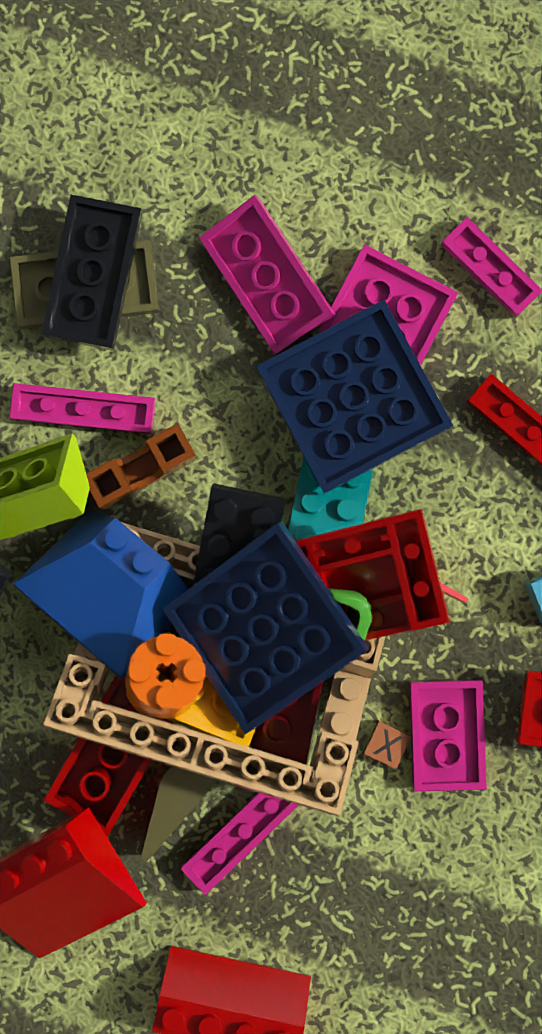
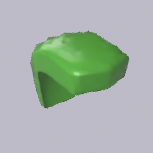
M329 589L334 600L348 605L347 617L365 641L372 620L371 606L366 598L357 591Z

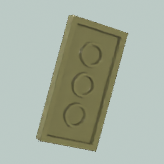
M150 240L136 242L121 317L160 313ZM59 251L10 257L17 325L20 329L43 327Z

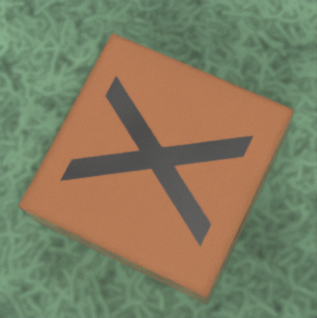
M378 720L363 753L397 769L411 739V735Z

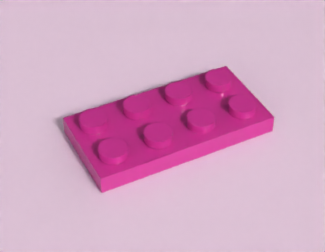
M253 195L199 237L275 355L286 351L336 315L258 196Z

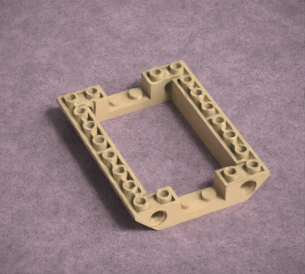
M122 523L167 560L188 589L193 586L200 550L199 545ZM385 636L364 641L370 650L334 674L310 766L98 702L109 669L80 643L77 644L74 655L69 654L43 726L340 817L359 741H356L371 678L378 668Z

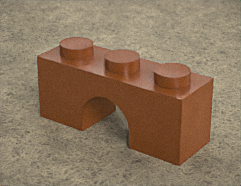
M178 423L146 440L147 443L135 452L120 459L113 458L86 473L90 486L89 490L99 508L106 510L198 459Z

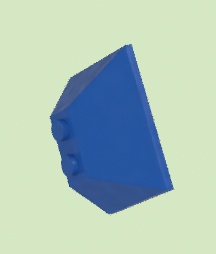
M91 510L13 583L15 588L101 663L105 664L121 680L126 676L130 658L138 646L152 637L166 634L173 626L162 608L188 590L172 565L117 518Z

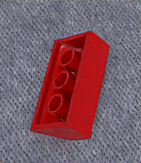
M171 945L152 1032L158 1034H303L311 976Z

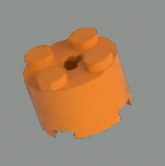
M161 634L158 637H152L139 645L130 658L125 679L127 698L135 710L144 716L160 719L177 718L190 709L200 693L205 677V665L194 646L182 638L176 637L173 634ZM159 673L168 674L171 677L170 681L166 679L160 682L157 679Z

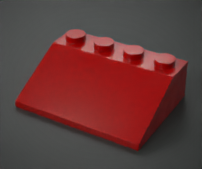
M89 807L0 856V929L39 959L143 908L147 904Z

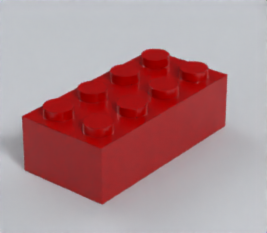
M115 676L101 703L141 714L135 710L127 698L126 676L122 680ZM154 718L170 724L174 723L173 721H170L168 719ZM79 738L44 801L70 816L89 807L108 837L152 760Z

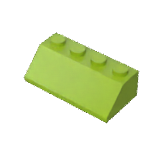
M73 433L0 458V540L13 538L19 534L44 528L48 525L66 519H73L84 514L90 486L77 438Z

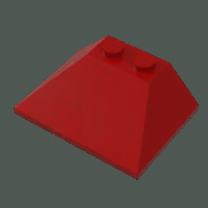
M422 509L296 540V543L328 589L357 591L366 598L371 606L372 620L365 641L450 623ZM338 602L342 610L347 615L348 605Z

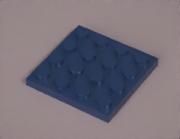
M385 300L256 366L323 494L344 485L453 426Z
M283 522L274 525L162 608L181 638L193 645L201 656L205 665L206 676L245 734L370 650L338 602L332 598L329 589Z

